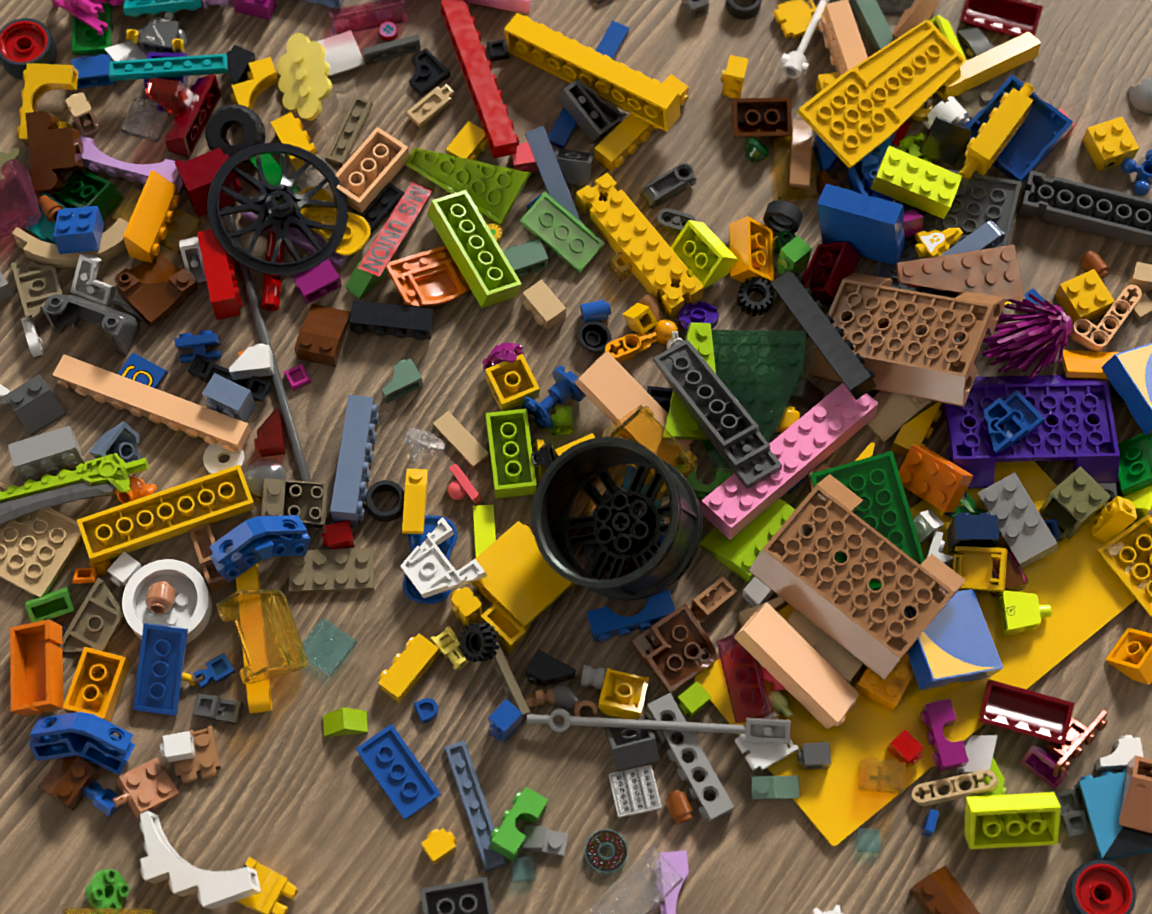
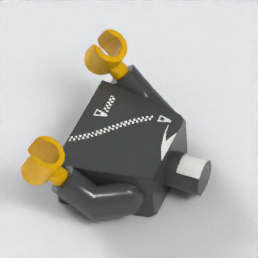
M166 12L163 19L153 17L149 23L139 30L129 29L126 33L127 41L131 39L136 44L139 40L142 51L147 53H179V50L184 52V47L188 43L184 30L180 29L179 23L175 21L176 15L170 12Z

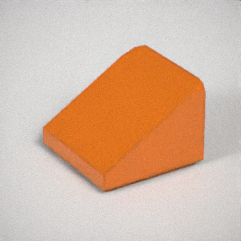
M97 567L75 569L73 584L95 583L97 578H99Z

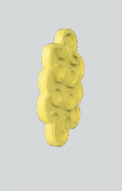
M296 33L287 41V53L282 55L277 62V72L281 75L278 87L284 93V107L292 112L298 111L299 116L311 121L320 115L322 100L331 93L332 83L327 78L330 66L324 60L326 55L324 46L316 41L310 42L309 38L302 33Z

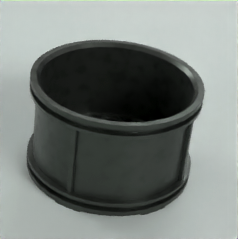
M593 438L580 442L563 452L543 474L537 486L532 504L533 534L538 549L546 562L565 579L610 599L635 601L666 591L686 573L697 554L703 530L702 510L691 484L676 468L661 460L645 446L625 438ZM621 464L637 465L627 492H620L608 473V468ZM650 469H655V474L645 493L641 494ZM597 475L608 491L610 496L607 499L602 497L591 482L594 476ZM665 482L669 493L670 505L656 507L653 503ZM581 489H584L597 506L593 516L571 518L569 515L578 493ZM626 499L625 505L623 507H619L620 504ZM644 506L645 510L643 514L638 515V509ZM609 512V517L604 520L605 515ZM670 516L669 523H661L662 517ZM626 520L627 524H624V527H622L621 524ZM646 527V533L643 536H639L640 529ZM594 528L593 533L574 537L568 536L569 529ZM607 532H610L611 536L609 540L606 541ZM666 534L662 544L659 547L657 545V542L660 538V535ZM629 540V546L623 549V542ZM599 543L601 550L591 571L586 573L575 559L572 548ZM650 552L652 557L647 562L644 555ZM613 556L614 562L609 572L607 580H601L608 566V563L611 557ZM633 559L639 569L622 576L627 560Z

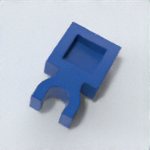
M222 653L205 663L207 669L198 670L193 674L196 679L200 676L205 677V680L199 683L203 689L209 685L211 680L214 679L218 683L236 672L225 653Z
M96 781L92 782L91 788L86 786L83 790L82 795L93 799L92 805L108 816H111L124 806L123 804L116 808L112 800L119 797V795L110 788L103 790Z

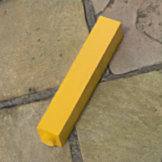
M1030 32L1018 36L966 61L936 92L947 101L948 97H955L1038 57L1041 43Z

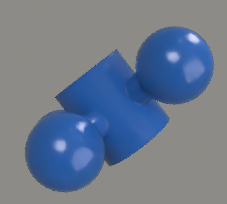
M1152 149L1146 153V161L1141 166H1138L1132 158H1126L1121 163V169L1124 173L1137 172L1136 179L1138 182L1134 185V192L1138 196H1144L1150 190L1149 184L1152 183Z

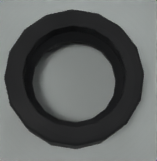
M726 0L725 4L730 15L744 20L757 15L760 11L762 0H755V3L750 7H740L733 0Z
M775 200L768 204L763 220L775 232L791 231L796 233L803 214L794 204Z
M382 480L373 484L366 494L368 512L373 518L381 522H390L399 518L403 514L404 491L401 486L390 480ZM385 490L394 492L398 497L396 508L387 512L379 511L374 506V497L379 492Z

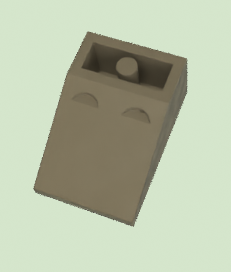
M264 478L260 516L298 515L304 525H325L328 483Z

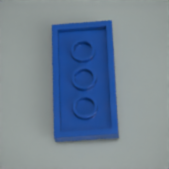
M150 623L143 624L133 710L169 715L178 714L188 628Z
M392 724L355 748L405 821L441 796L435 784Z

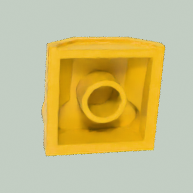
M607 668L598 708L604 714L632 720L640 718L649 677Z

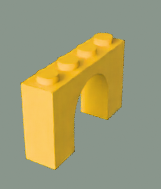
M27 63L26 70L23 73L25 86L21 92L23 104L19 110L21 123L17 129V135L24 144H28L25 113L37 111V104L42 95L55 89L77 90L78 70L73 65ZM59 121V128H73L68 122Z

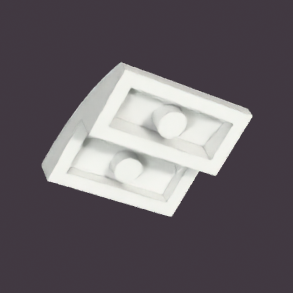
M351 30L317 41L326 50L324 60L330 66L328 77L364 66L363 58Z

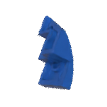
M1018 390L1004 401L999 397L983 410L996 454L1012 446L1045 422V418Z

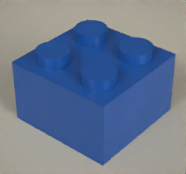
M98 206L58 210L53 237L60 254L100 250L104 223Z

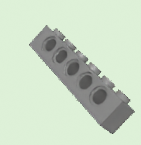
M671 693L647 704L645 715L648 720L661 721L663 717H669L672 722H686ZM675 730L656 731L659 741L661 743L664 742L668 748L666 753L670 761H675L678 766L677 773L682 781L685 780L689 788L687 791L691 799H696L700 806L698 811L703 820L707 819L710 824L731 813L734 806L693 732ZM673 736H680L683 742L675 744L671 738ZM691 755L694 761L692 763H685L682 760V756ZM697 773L701 774L704 777V781L696 782L692 776ZM705 793H712L715 800L708 802L704 799L703 795Z

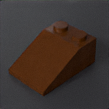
M312 304L299 331L294 348L297 359L336 367L351 312Z

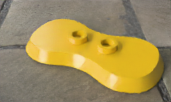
M316 186L307 187L298 194L302 195L309 192ZM323 188L311 198L335 202L332 196ZM312 207L300 210L304 217L312 221L329 225L336 224L337 208ZM348 212L347 226L340 244L334 251L335 253L344 256L352 255L366 244L371 231L368 222L363 217ZM310 229L321 235L325 242L328 241L333 233V230Z

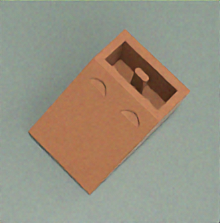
M1135 755L1128 762L1118 823L1120 826L1152 833V759Z

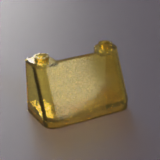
M639 405L603 431L602 437L625 438L645 446L661 460L676 468L685 478L697 469L696 456L690 450L686 451L653 417L654 413L648 406L643 407ZM653 468L650 469L645 481L647 485H649L655 474V469ZM665 482L656 497L658 500H661L668 494Z

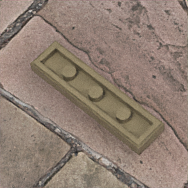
M354 96L325 157V162L342 167L347 162L372 109L373 101Z

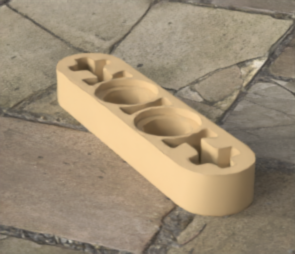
M981 770L916 785L912 790V797L918 805L929 806L992 792L998 786V779L992 771ZM985 777L990 778L989 785H985ZM974 779H977V781H978V783H977L978 786H979L978 788H976V783H975ZM963 781H970L971 788L963 791L960 789V784ZM946 785L950 787L947 795L938 794L941 786ZM932 788H933V791H934V794H935L936 797H933L932 794H931V793H932V791H931ZM921 791H924L926 793V795H924V799H921L919 797L921 795Z

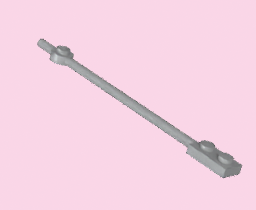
M556 709L551 715L527 714V723L549 724L557 732L565 731L569 725L734 733L746 734L745 741L790 744V720L746 718V725L572 717L564 709ZM562 716L564 722H557L556 717Z

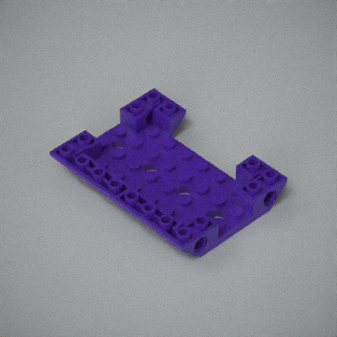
M1035 375L1032 379H1029L1030 376H982L975 378L964 407L941 403L942 414L947 416L950 441L947 450L948 460L973 475L967 489L987 488L993 485L995 462L1076 460L1073 472L1081 466L1097 483L1118 484L1120 453L1109 385L1105 379L1067 378L1066 375ZM1018 390L1045 418V422L1012 446L996 454L983 410L999 397L1004 401ZM1087 418H1094L1098 424H1090ZM1046 419H1054L1057 424L1049 425ZM971 420L974 426L967 427L964 421Z

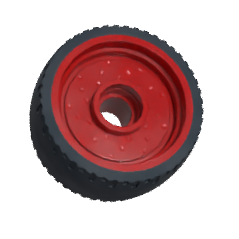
M19 18L8 22V24L0 29V63L13 77L23 80V73L26 70L27 63L55 64L57 58L55 41L48 28L40 21L31 18Z
M1093 860L1082 864L1073 871L1065 886V904L1070 914H1131L1136 903V888L1131 876L1123 867L1108 860ZM1094 891H1098L1102 894V901H1099L1095 897Z

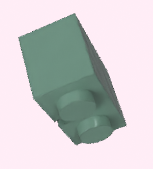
M540 239L528 240L517 247L511 246L503 251L518 278L528 275L527 267L530 268L531 273L548 268V256Z

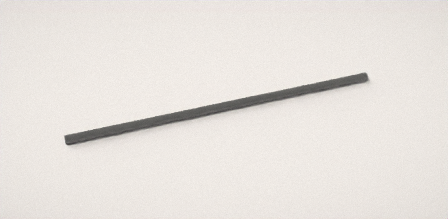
M225 206V207L221 208V211H222V210L229 209V208H231V207H230V206ZM233 214L223 216L228 233L238 231ZM240 237L231 238L243 249ZM237 262L260 344L269 345L272 351L274 375H271L270 378L300 481L312 482L249 268ZM314 525V528H320L324 525Z

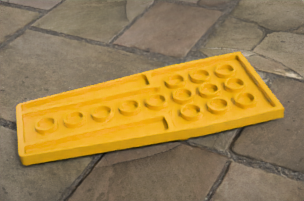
M925 20L839 76L801 106L797 113L843 163L851 169L896 132L963 66L966 59L931 21Z

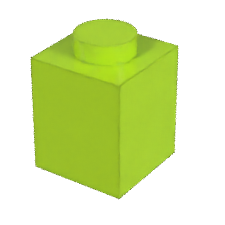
M696 681L678 696L676 703L684 716L688 715L691 719L710 703L711 696Z

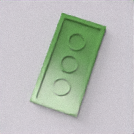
M545 191L519 221L579 274L605 244Z

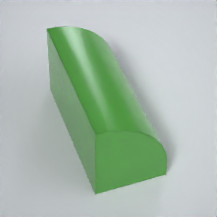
M68 586L47 593L41 598L35 597L27 600L25 604L31 623L43 621L46 618L52 619L74 611Z

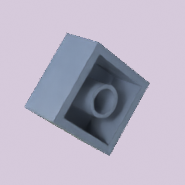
M215 373L202 392L207 408L243 422L248 421L256 408L251 390Z

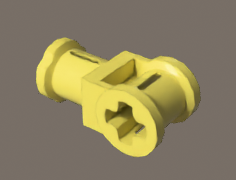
M449 626L445 627V631L436 637L432 636L430 638L432 643L439 648L440 654L445 659H450L455 671L462 669L470 662L466 659V656H463V652L460 650L461 644Z

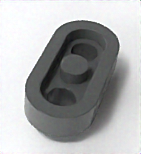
M669 208L660 210L657 215V223L661 228L676 233L682 231L683 225H686L688 220L696 221L690 214Z

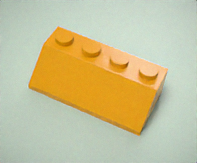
M153 170L149 174L123 235L129 257L150 263L159 254L160 242L165 239L168 223L172 222L174 209L179 206L181 200L177 186Z

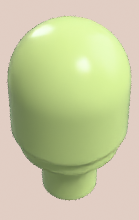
M772 691L768 695V704L778 714L782 712L787 719L793 715V712L788 707L790 704L788 699L780 691Z

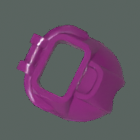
M504 342L500 346L496 345L488 357L483 359V370L485 371V369L504 361L515 362L518 355L524 354L521 351L524 347L519 344Z

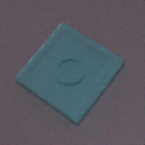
M322 617L296 651L329 676H332L357 644V641Z

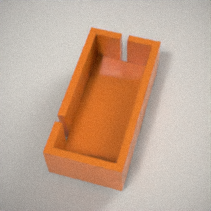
M44 620L10 627L11 712L27 717L42 714V711L47 713L63 709L62 648L58 647V645H62L61 625L51 620Z

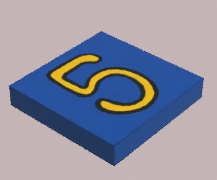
M135 353L131 354L118 372V375L155 389L159 387L168 374L165 369Z

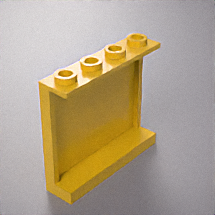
M519 521L476 558L487 576L470 582L492 605L497 603L526 631L529 629L530 623L571 586L575 587L577 585L562 577L546 562L538 549L532 530Z

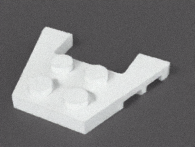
M444 518L437 522L438 526L434 531L426 535L427 539L420 547L417 546L401 565L402 570L423 598L487 576L476 559L456 571L438 548L439 544L454 535L452 528Z

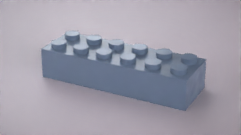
M348 395L330 509L333 523L349 520L350 527L359 528L360 521H364L365 509H363V502H366L368 491L366 489V482H370L371 470H369V463L373 462L374 452L372 451V444L376 443L375 425L379 423L378 405H375L373 397Z

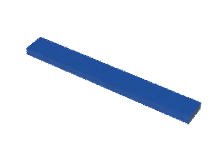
M612 20L595 51L602 55H607L613 60L629 32V27ZM565 108L562 109L548 134L550 144L561 149L565 148L577 126V123Z

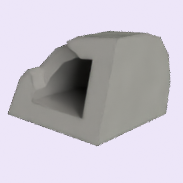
M1147 78L1141 80L1142 84L1135 88L1133 85L1130 86L1127 91L1131 103L1138 111L1152 114V80Z

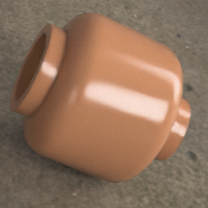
M159 581L149 586L145 603L151 612L164 614L173 608L176 591L168 582Z

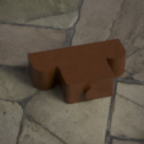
M46 111L25 113L32 191L39 194L43 192H58L63 189L65 184L64 177L60 172L83 168L82 153L84 152V147L81 142L80 132L71 127L59 128L58 118Z

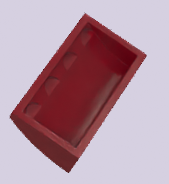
M965 0L959 22L1012 37H1018L1027 32H1030L1035 37L1043 6L1022 0Z
M989 679L986 683L978 721L1065 745L1075 703Z

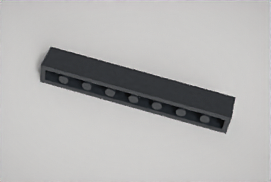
M791 269L771 282V285L855 400L859 399L876 387L873 380L876 376L870 367L865 369L863 366L865 361L860 354L857 353L855 355L853 353L855 348L848 339L846 341L843 340L842 337L845 335L838 326L834 328L832 324L835 322L829 313L824 314L822 312L824 307L818 299L816 301L813 300L815 296L810 288L803 287L805 282L799 274L794 275Z

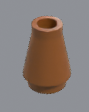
M43 195L38 199V204L41 206L47 220L56 223L58 210L64 208L47 195Z

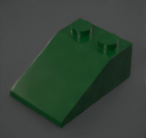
M82 169L76 170L65 182L63 189L52 195L54 199L67 208L98 206L103 221L124 199L111 181Z

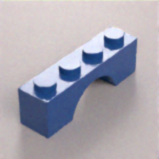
M669 589L664 592L649 597L645 608L634 616L624 617L617 615L608 606L588 611L587 621L593 640L605 642L615 635L626 636L631 634L633 630H647L675 611Z

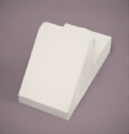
M935 530L926 558L933 554L948 566L952 563L954 557L942 553L945 541L942 540L943 533Z

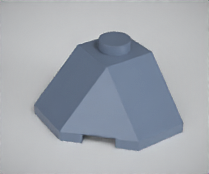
M122 421L102 435L89 453L96 459L117 453L126 463L141 459L138 450V443H140L139 434Z

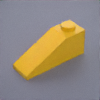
M407 469L402 533H424L428 494V469Z

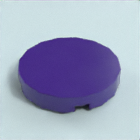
M697 302L694 305L688 303L679 311V323L686 330H688L691 322L711 323V329H713L719 322V313L715 306L706 302Z

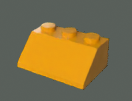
M748 216L730 223V251L738 258L730 270V277L741 283H745V280L748 278L751 281L752 277H755V280L761 277L762 282L766 279L768 284H771L774 281L773 230Z

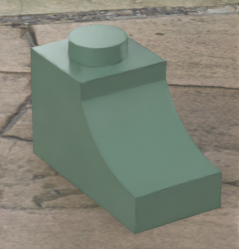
M411 358L401 360L393 366L394 376L391 382L382 388V394L385 402L389 403L423 386L422 377Z
M799 776L751 777L752 799L800 798Z

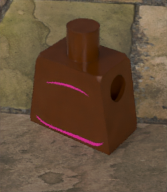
M1006 548L1007 562L1004 591L1016 592L1023 590L1028 585L1029 580L1010 548ZM994 560L992 578L999 579L1000 560ZM990 592V594H991L993 597L1000 596V594L1002 593V592Z

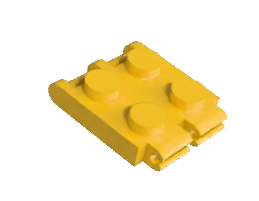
M791 0L778 5L777 9L773 11V16L777 23L781 24L780 28L785 37L792 36L795 39L805 34L817 7L812 0Z

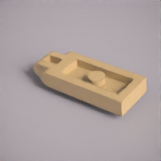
M447 84L442 88L436 87L406 112L407 117L421 128L452 102L455 91Z

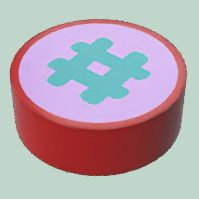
M386 21L380 24L378 30L381 39L392 41L397 37L398 29L395 23Z

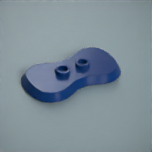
M425 516L424 533L408 534L411 552L417 546L420 547L427 539L426 535L432 533L438 526L437 522L444 518L452 528L454 535L439 544L438 548L449 561L450 553L457 540V530L454 523L442 516ZM406 574L403 579V589L406 596L412 601L422 604L442 602L449 596L452 590L423 598Z

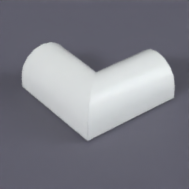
M80 254L70 292L105 306L110 305L115 296L116 288L96 280L101 259L89 254Z

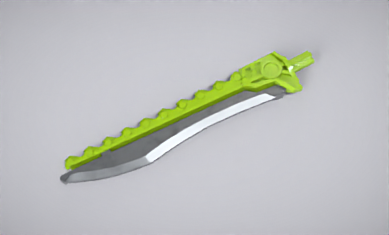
M117 453L79 464L76 466L75 471L63 468L59 471L58 476L45 474L41 477V481L38 482L28 479L21 487L11 484L7 487L6 491H0V525L44 508L102 495H114L116 490L121 493L130 492V475L148 470L149 464L145 457L126 463Z

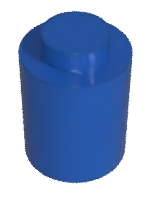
M604 299L580 305L584 323H587V321L606 320L608 315L611 314L609 302L605 303Z

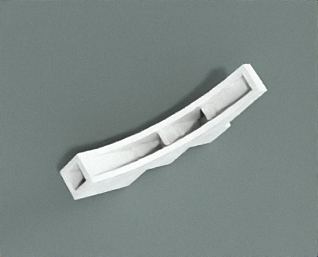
M149 811L140 814V829L145 837L144 849L148 855L140 859V873L144 881L156 884L169 879V887L174 894L184 897L198 892L200 904L211 910L261 892L256 870L249 867L233 871L216 872L199 869L180 857L173 849L162 831L157 814Z

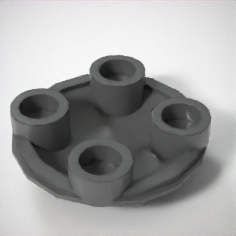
M262 459L254 462L245 474L249 491L259 499H262L264 478L286 480L284 467L272 459Z

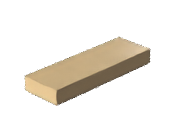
M449 411L433 423L434 428L473 469L489 456V453Z

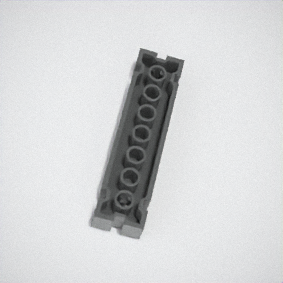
M1030 170L1025 181L1022 194L1024 196L1020 203L1018 215L1032 219L1035 215L1042 216L1041 221L1148 248L1151 246L1152 200L1053 176L1052 180L1045 178L1046 174Z

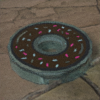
M610 829L598 830L591 834L586 841L584 849L585 860L589 867L601 874H613L619 871L626 863L629 853L628 844L624 837L617 831ZM604 846H609L613 850V854L610 857H603L600 854V849Z

